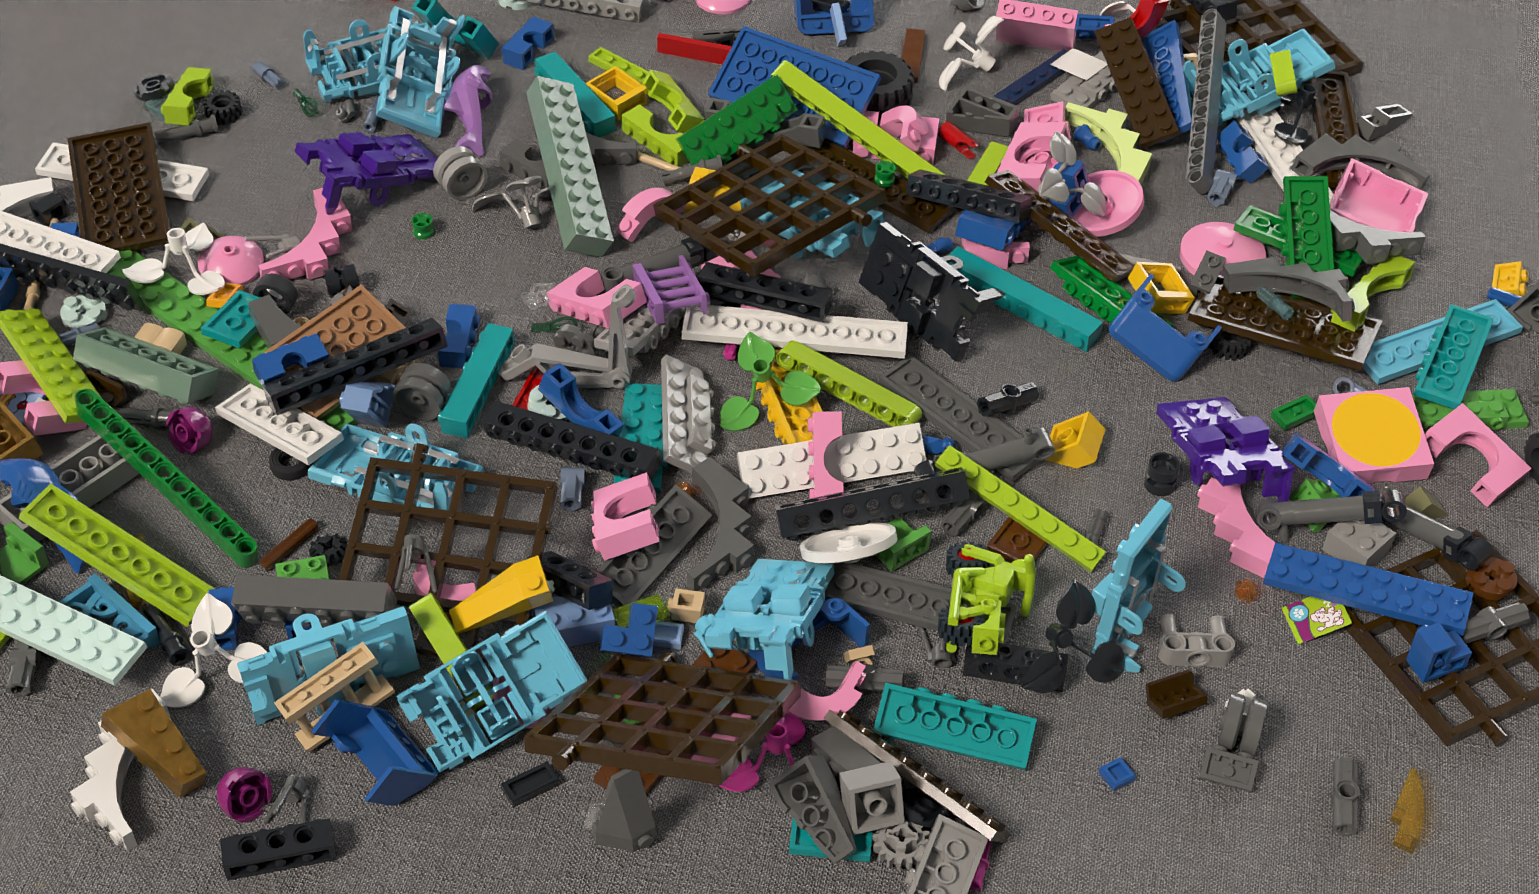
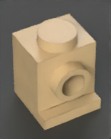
M676 588L674 597L669 598L667 612L671 613V620L696 623L704 614L705 592Z

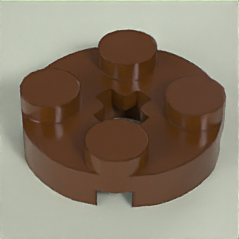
M1491 557L1475 570L1467 569L1465 580L1468 586L1470 583L1475 588L1474 593L1489 600H1501L1503 596H1510L1513 593L1517 584V575L1514 571L1515 566L1511 562ZM1489 576L1494 577V581L1490 580Z

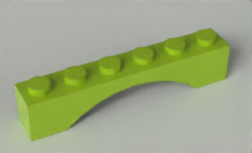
M1402 256L1387 257L1385 263H1379L1376 267L1374 266L1369 274L1364 275L1361 281L1355 283L1351 290L1347 292L1348 296L1353 298L1355 304L1351 321L1342 322L1336 311L1331 309V313H1333L1331 322L1355 332L1365 322L1369 308L1367 299L1381 291L1402 288L1410 281L1415 262Z

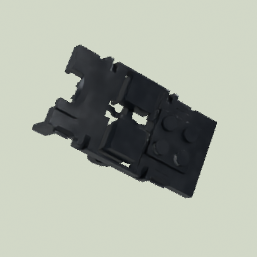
M887 222L880 223L858 282L871 294L877 295L887 306V311H894L893 315L898 321L908 322V330L915 335L917 334L928 344L933 343L932 347L934 349L942 348L955 362L963 360L970 342L969 338L963 339L958 335V331L965 330V326L961 325L962 322L975 320L976 314L988 311L992 301L999 300L1005 295L1003 291L995 288L976 292L967 285L969 279L958 272L963 267L961 259L950 255L940 258L923 243H913L908 237L901 234ZM913 290L922 296L921 301L912 296Z

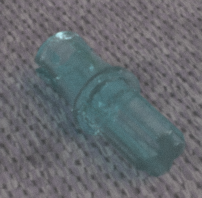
M1261 286L1256 291L1257 297L1267 304V308L1271 311L1274 310L1284 320H1288L1294 314V309L1286 304L1280 295H1275L1266 286Z

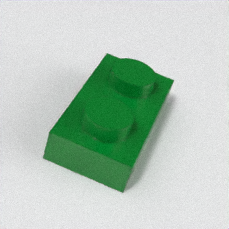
M1307 394L1273 409L1270 417L1286 431L1314 418L1316 402Z

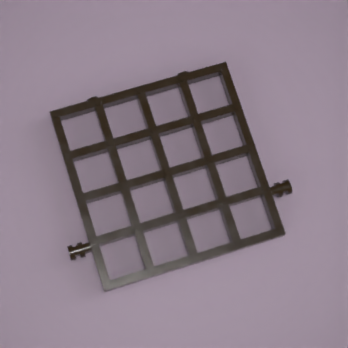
M1171 0L1170 6L1174 10L1164 13L1161 18L1163 22L1156 29L1173 20L1176 22L1186 20L1194 29L1180 33L1183 54L1196 53L1198 55L1190 44L1199 42L1201 15L1203 13L1192 5L1186 6L1181 0ZM1237 0V5L1246 3L1254 12L1241 16L1236 14V18L1225 21L1226 34L1235 31L1246 41L1249 51L1264 43L1269 46L1301 29H1305L1309 34H1315L1323 42L1319 45L1328 55L1336 54L1345 63L1335 66V69L1331 71L1348 73V76L1361 73L1364 62L1345 45L1344 41H1341L1301 0H1280L1282 4L1268 7L1261 0ZM1295 14L1303 23L1288 27L1280 18ZM1265 22L1274 31L1258 36L1250 26ZM1225 42L1223 61L1228 62L1230 61L1228 54L1230 45ZM1240 46L1235 49L1236 54L1241 52ZM1257 65V67L1260 69V71L1262 72V74H1266V73H1264V72L1262 71V69Z
M782 134L754 150L745 144H741L737 148V155L740 158L653 204L655 215L673 226L676 231H681L724 258L727 263L730 262L751 276L756 277L852 221L863 227L869 226L872 216L867 212L886 202L887 198L885 189ZM782 151L791 154V156L776 164L768 160ZM805 164L815 168L801 177L792 173ZM752 167L761 171L745 181L738 177V175ZM830 177L840 181L825 191L816 186ZM776 180L784 184L783 187L770 194L760 190ZM721 184L730 188L714 198L706 194ZM854 191L865 195L850 205L840 200ZM799 194L809 199L794 208L784 204ZM744 198L754 202L738 212L729 208V206ZM690 201L699 205L683 215L674 211ZM824 208L834 213L818 223L809 218ZM767 212L778 216L762 226L753 222V220ZM713 215L722 219V221L705 230L697 225ZM792 226L802 230L801 233L787 241L776 236ZM737 229L746 234L730 244L721 240V238ZM760 244L771 249L755 259L745 255L746 252Z
M421 443L414 444V452L411 455L412 462L370 457L338 580H352L358 555L388 559L390 561L384 582L389 584L397 597V605L411 606L425 596L395 592L394 589L402 556V547L404 546V537L409 535L413 519L444 523L445 527L438 553L429 552L431 564L435 566L434 576L437 586V592L434 593L430 585L429 593L434 595L444 612H449V610L462 601L440 598L447 568L480 572L477 591L491 581L492 574L499 575L514 564L495 561L502 532L535 536L530 558L539 556L540 562H542L547 535L551 532L550 521L558 489L557 484L553 481L426 465L423 463L426 462L427 456L425 454L428 453L429 447ZM379 472L411 476L404 504L372 500ZM423 478L455 482L449 510L416 506ZM467 484L500 488L493 517L461 512ZM511 490L545 494L538 523L505 518ZM369 513L400 517L393 547L361 542ZM457 525L490 530L483 559L450 555ZM422 554L419 559H411V563L426 565L424 555ZM531 609L501 620L516 622L515 626H521L531 620ZM420 627L417 640H413L416 653L438 656ZM480 627L466 631L464 645L468 650L476 646ZM476 650V653L480 655L483 662L488 663L481 650Z
M1478 530L1472 532L1473 540L1476 537L1487 540ZM1492 546V548H1493V556H1492V557L1501 559V560H1503V561H1509L1508 559H1505V558ZM1438 548L1386 569V571L1424 580L1418 571L1438 563L1455 582L1450 587L1473 592L1472 601L1480 610L1487 607H1494L1495 610L1500 608L1494 600L1485 599L1474 593L1475 588L1470 583L1469 586L1466 583V570L1460 563L1456 564L1443 557V551ZM1514 570L1517 575V584L1514 592L1521 599L1514 603H1524L1529 610L1528 612L1532 611L1539 618V594ZM1489 576V579L1494 581L1495 578ZM1344 605L1352 624L1344 626V628L1447 747L1481 730L1486 733L1497 747L1501 746L1508 740L1509 736L1497 723L1539 703V687L1526 692L1506 670L1527 660L1539 673V638L1531 641L1519 627L1509 629L1504 634L1516 649L1495 658L1480 640L1467 643V647L1472 652L1471 656L1480 666L1461 675H1458L1455 671L1439 678L1443 683L1421 692L1402 671L1410 667L1406 661L1409 651L1391 658L1373 637L1395 627L1406 641L1412 645L1418 630L1412 622L1385 615L1362 625L1348 607ZM1489 677L1511 699L1491 710L1470 688V686ZM1454 694L1474 718L1452 728L1432 704Z
M672 652L664 653L658 660L616 654L524 736L525 752L552 756L553 766L557 770H565L573 761H581L722 785L741 763H745L746 757L782 717H786L787 711L801 697V682L753 675L752 673L677 663V657ZM630 674L642 677L640 679L622 677L619 675ZM664 680L682 682L686 684L684 686L661 682H663ZM715 687L728 689L731 691L729 693L720 691L707 690L706 688ZM603 692L622 696L617 699L598 696V694ZM753 693L767 696H774L776 697V699H765L759 697H752L750 695ZM648 699L667 703L662 706L643 703L642 701ZM693 706L712 710L710 713L687 710L686 708ZM578 712H584L590 714H597L600 716L597 719L576 716V714ZM733 713L750 716H757L758 718L756 720H751L745 718L732 717L731 715ZM623 719H628L646 723L643 726H637L620 722ZM668 726L677 728L690 729L692 731L689 734L681 732L668 731L665 729ZM559 732L577 735L578 737L571 740L553 737V735ZM721 734L740 738L737 741L712 738V735ZM601 740H607L625 744L619 748L601 745L598 743ZM650 747L672 752L669 755H661L643 751ZM694 755L720 760L717 763L691 760Z

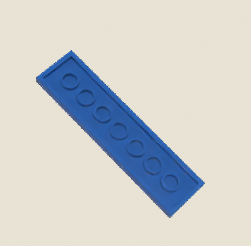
M1173 20L1150 32L1141 41L1179 133L1182 134L1191 129L1193 109L1188 79L1183 72L1185 61L1179 25Z
M1279 543L1274 545L1263 582L1264 585L1423 626H1430L1439 622L1445 631L1455 630L1458 635L1462 636L1465 632L1473 592Z

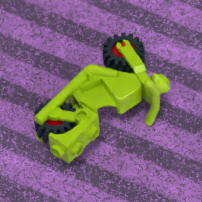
M966 541L962 542L961 545L955 543L954 546L951 545L949 547V550L947 549L946 570L948 575L951 574L953 583L950 605H947L946 608L943 607L941 612H939V637L943 638V641L947 643L946 650L950 653L956 651L957 643H959V646H964V643H967L968 646L972 645V653L997 655L998 643L1004 642L1006 613H1001V607H1005L1013 594V589L1024 591L1020 609L1021 616L1027 617L1030 613L1036 577L1034 557L1031 554H1027L1024 559H1017L1012 563L1005 562L1001 554L988 551V548L982 547V544L974 545V542L966 544Z

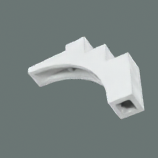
M48 177L0 186V211L21 218L32 214L30 202L36 203L52 192L56 194L52 178Z
M151 689L156 698L158 699V701L160 702V704L162 705V707L164 708V710L166 711V713L168 714V716L170 717L166 703L158 696V694L153 689ZM100 721L98 725L101 734L98 736L103 745L84 757L88 766L85 768V772L90 779L70 791L74 801L70 805L78 817L83 815L89 823L97 820L102 828L107 826L113 842L117 846L122 844L127 851H130L137 846L131 828L122 815L121 794L125 775L135 755L127 747L124 748L117 742V738L110 732L107 733L101 727Z

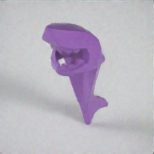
M474 65L457 76L451 87L450 97L445 102L444 109L455 112L466 128L465 135L456 142L455 146H464L472 150L479 157H483L480 109L486 108L491 103L492 93L487 86L491 73L483 66ZM478 93H486V98L483 97L481 101Z

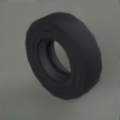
M275 448L269 457L270 470L275 477L281 480L292 481L300 479L308 473V469L312 466V463L307 465L302 461H299L294 466L282 465L284 459L293 456L278 448Z

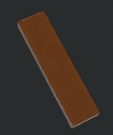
M906 28L902 59L911 67L914 74V83H918L925 30Z

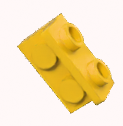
M1521 261L1495 265L1492 287L1521 297L1527 293L1525 282L1529 281L1527 269H1523Z

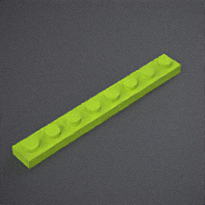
M949 445L935 462V466L942 471L962 467L966 474L968 489L1090 573L1093 572L1105 556L1106 551Z

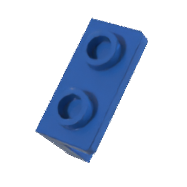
M1077 14L1075 38L1080 40L1096 39L1094 31L1103 28L1104 25L1113 24L1114 16Z

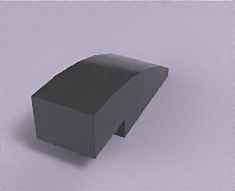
M1399 104L1375 107L1371 115L1360 116L1357 122L1359 134L1368 141L1376 139L1402 125L1411 118L1412 113Z

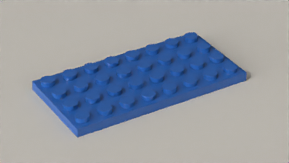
M742 26L708 95L710 98L734 102L771 78L770 75L783 60H786L863 115L882 78L874 72ZM788 93L797 111L784 118V120L799 117L804 113L819 115ZM825 120L827 131L825 139L843 148H847L851 138Z

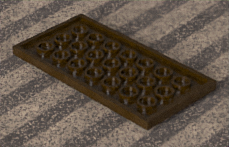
M151 122L67 138L81 238L119 252L135 251L169 244L167 232L170 230Z
M1222 275L1218 276L1210 294L1200 293L1187 319L1200 326L1205 325L1216 328L1219 325L1222 327L1220 332L1226 331L1236 334L1241 338H1250L1262 344L1274 345L1283 350L1295 351L1307 357L1319 358L1327 363H1336L1349 369L1360 371L1365 364L1382 324V320L1366 316L1364 324L1354 332L1331 322L1333 313H1331V308L1324 304L1307 299H1291L1289 294L1282 292L1245 291L1229 293L1223 284Z

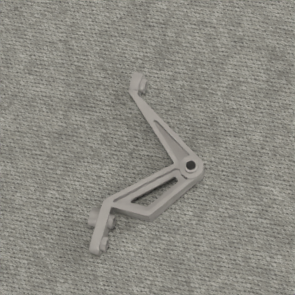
M626 284L613 293L610 310L608 359L538 343L529 348L524 344H520L512 351L511 358L501 365L498 374L506 381L514 380L519 374L527 370L530 371L535 366L545 373L561 363L564 366L602 372L569 371L576 377L577 388L614 387L622 389L627 387L630 383L632 366L621 308H627L633 304L636 292L630 285Z

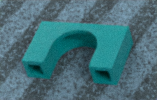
M416 0L411 8L423 23L427 22L431 28L437 25L442 17L457 21L437 0ZM468 15L464 20L461 30L454 37L455 43L488 60L499 45L482 22Z

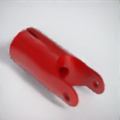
M944 122L938 130V136L967 158L974 159L975 154L970 151L968 145L976 148L978 143L951 122Z

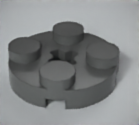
M562 325L553 336V341L557 348L595 356L598 349L594 346L593 336L589 333L584 335L580 332L582 328L575 325Z

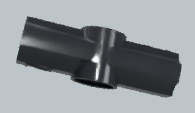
M1033 382L1019 386L1004 384L1000 392L978 398V412L983 417L999 412L1012 414L1016 407L1038 399L1037 386Z

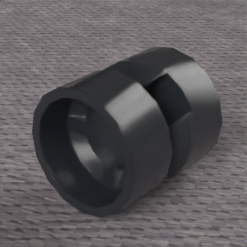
M354 264L342 266L340 270L336 268L323 270L329 297H334L349 285L355 289L359 286Z
M1159 452L1150 457L1144 485L1146 490L1152 495L1167 496L1173 492L1180 467L1179 461L1175 456L1166 452Z

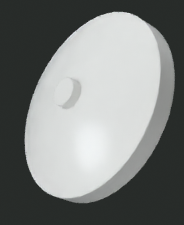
M886 523L847 525V528L841 530L830 529L804 540L800 544L801 556L805 561L813 563H855L860 559L873 556L894 545L897 542L896 529L893 525Z

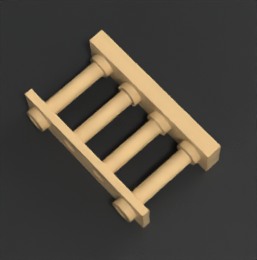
M361 642L274 702L289 725L294 721L298 723L301 730L295 733V736L308 753L330 738L314 735L311 730L331 706L327 699L341 690L346 698L344 701L376 706L395 693V690L382 674L376 677L371 668L377 665L378 661L364 642ZM363 675L367 684L354 692L349 683ZM318 705L323 715L310 723L305 714Z

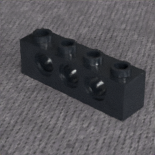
M552 551L543 553L541 565L546 580L554 582L553 587L555 590L553 593L587 610L612 603V579Z
M998 643L997 655L972 653V645H967L962 675L1021 685L1022 679L1032 662L1040 654L1048 651ZM1060 653L1062 663L1059 666L1064 670V677L1059 687L1054 691L1063 692L1069 654Z
M330 818L315 819L301 824H288L274 829H261L257 832L242 835L234 834L220 839L222 866L227 881L337 860L334 832Z

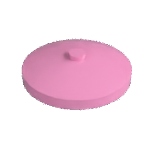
M1115 170L1098 171L1088 174L1089 182L1096 184L1104 194L1106 213L1104 216L1095 215L1082 204L1073 216V219L1096 237L1116 233L1132 224L1144 207V194L1139 181L1130 174Z
M1208 222L1191 228L1183 236L1179 253L1185 268L1195 275L1206 250L1225 257V264L1266 258V251L1259 240L1243 236L1239 232L1234 231L1235 224ZM1223 268L1219 275L1223 276Z

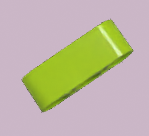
M1290 49L1269 53L1277 97L1297 93Z

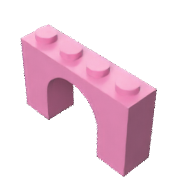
M865 110L863 116L878 126L879 112ZM921 117L928 126V133L921 136L919 150L915 151V153L933 165L939 118ZM856 141L853 142L854 154L863 158L879 159Z
M1021 122L996 173L1010 170L1038 192V186L1042 183L1046 171L1049 170L1047 164H1023L1022 162L1035 153L1050 151V140L1054 132H1060L1070 140L1071 135L1066 122Z
M587 267L582 268L547 292L549 305L554 312L608 329L610 328L612 296L621 286L628 284L636 292L633 304L627 308H621L622 319L647 301L641 283L629 279L624 280L608 292L596 296L604 290L599 271Z
M23 360L0 362V391L3 395L23 392H35L46 395ZM50 401L27 403L23 422L33 436L86 429L87 424L85 422L65 423Z
M1463 403L1425 433L1430 452L1435 458L1455 444L1471 445L1486 457L1489 464V472L1470 490L1486 507H1489L1520 482L1531 470V467Z
M647 473L593 491L594 501H591V506L594 513L591 516L594 523L592 531L595 538L592 539L595 551L601 553L604 561L659 542V529L650 509L622 518L631 512L648 507L651 504H656L655 489Z

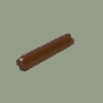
M312 518L307 519L259 560L261 567L267 571L273 568L275 564L279 563L318 530V523Z

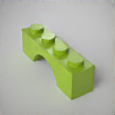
M188 67L161 106V114L164 115L165 124L190 125L195 117L193 99L208 96L214 87L211 69Z
M650 69L642 85L647 87L650 97L664 104L672 112L668 121L676 131L685 133L705 120L669 74Z
M640 104L622 114V131L625 134L631 136L638 143L644 145L670 164L681 167L689 162L676 141V138L683 133L663 134L654 130L653 113Z

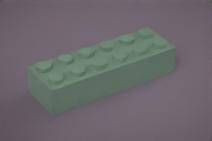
M107 327L80 333L76 337L73 360L82 363L83 367L101 370V373L104 375L117 376L123 382L138 384L141 389L154 390L158 392V395L175 398L181 404H191L193 401L203 400L205 397L215 393L219 370L215 367Z

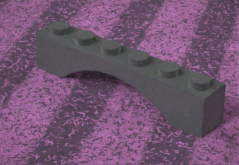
M711 98L704 110L705 119L732 102ZM804 113L799 117L785 119L780 122L781 127L773 132L768 130L763 133L765 136L763 139L773 140L783 134L802 145L820 148L827 135L825 117Z

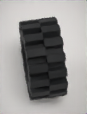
M220 90V93L214 91L213 95L208 94V98H204L203 106L206 118L214 114L218 125H222V123L228 125L229 121L234 123L236 122L235 119L239 120L240 116H242L240 98L234 91L232 93L230 90L226 92Z
M1219 331L1210 342V349H1213L1212 352L1214 354L1218 353L1217 357L1219 358L1225 356L1224 360L1232 358V361H1236L1237 357L1240 360L1243 359V356H1247L1252 339L1241 338L1236 334L1226 331ZM1225 339L1235 340L1236 343L1228 342Z

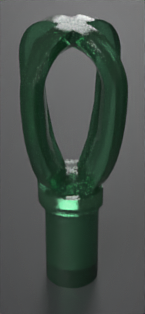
M299 89L293 90V95L298 99L306 116L312 117L314 114H319L320 111L317 109L318 103L315 99L304 95Z
M568 316L557 318L547 323H531V332H552L555 334L557 330L553 328H560L562 326L554 325L555 323L572 320L574 324L570 325L578 326V322L574 317Z

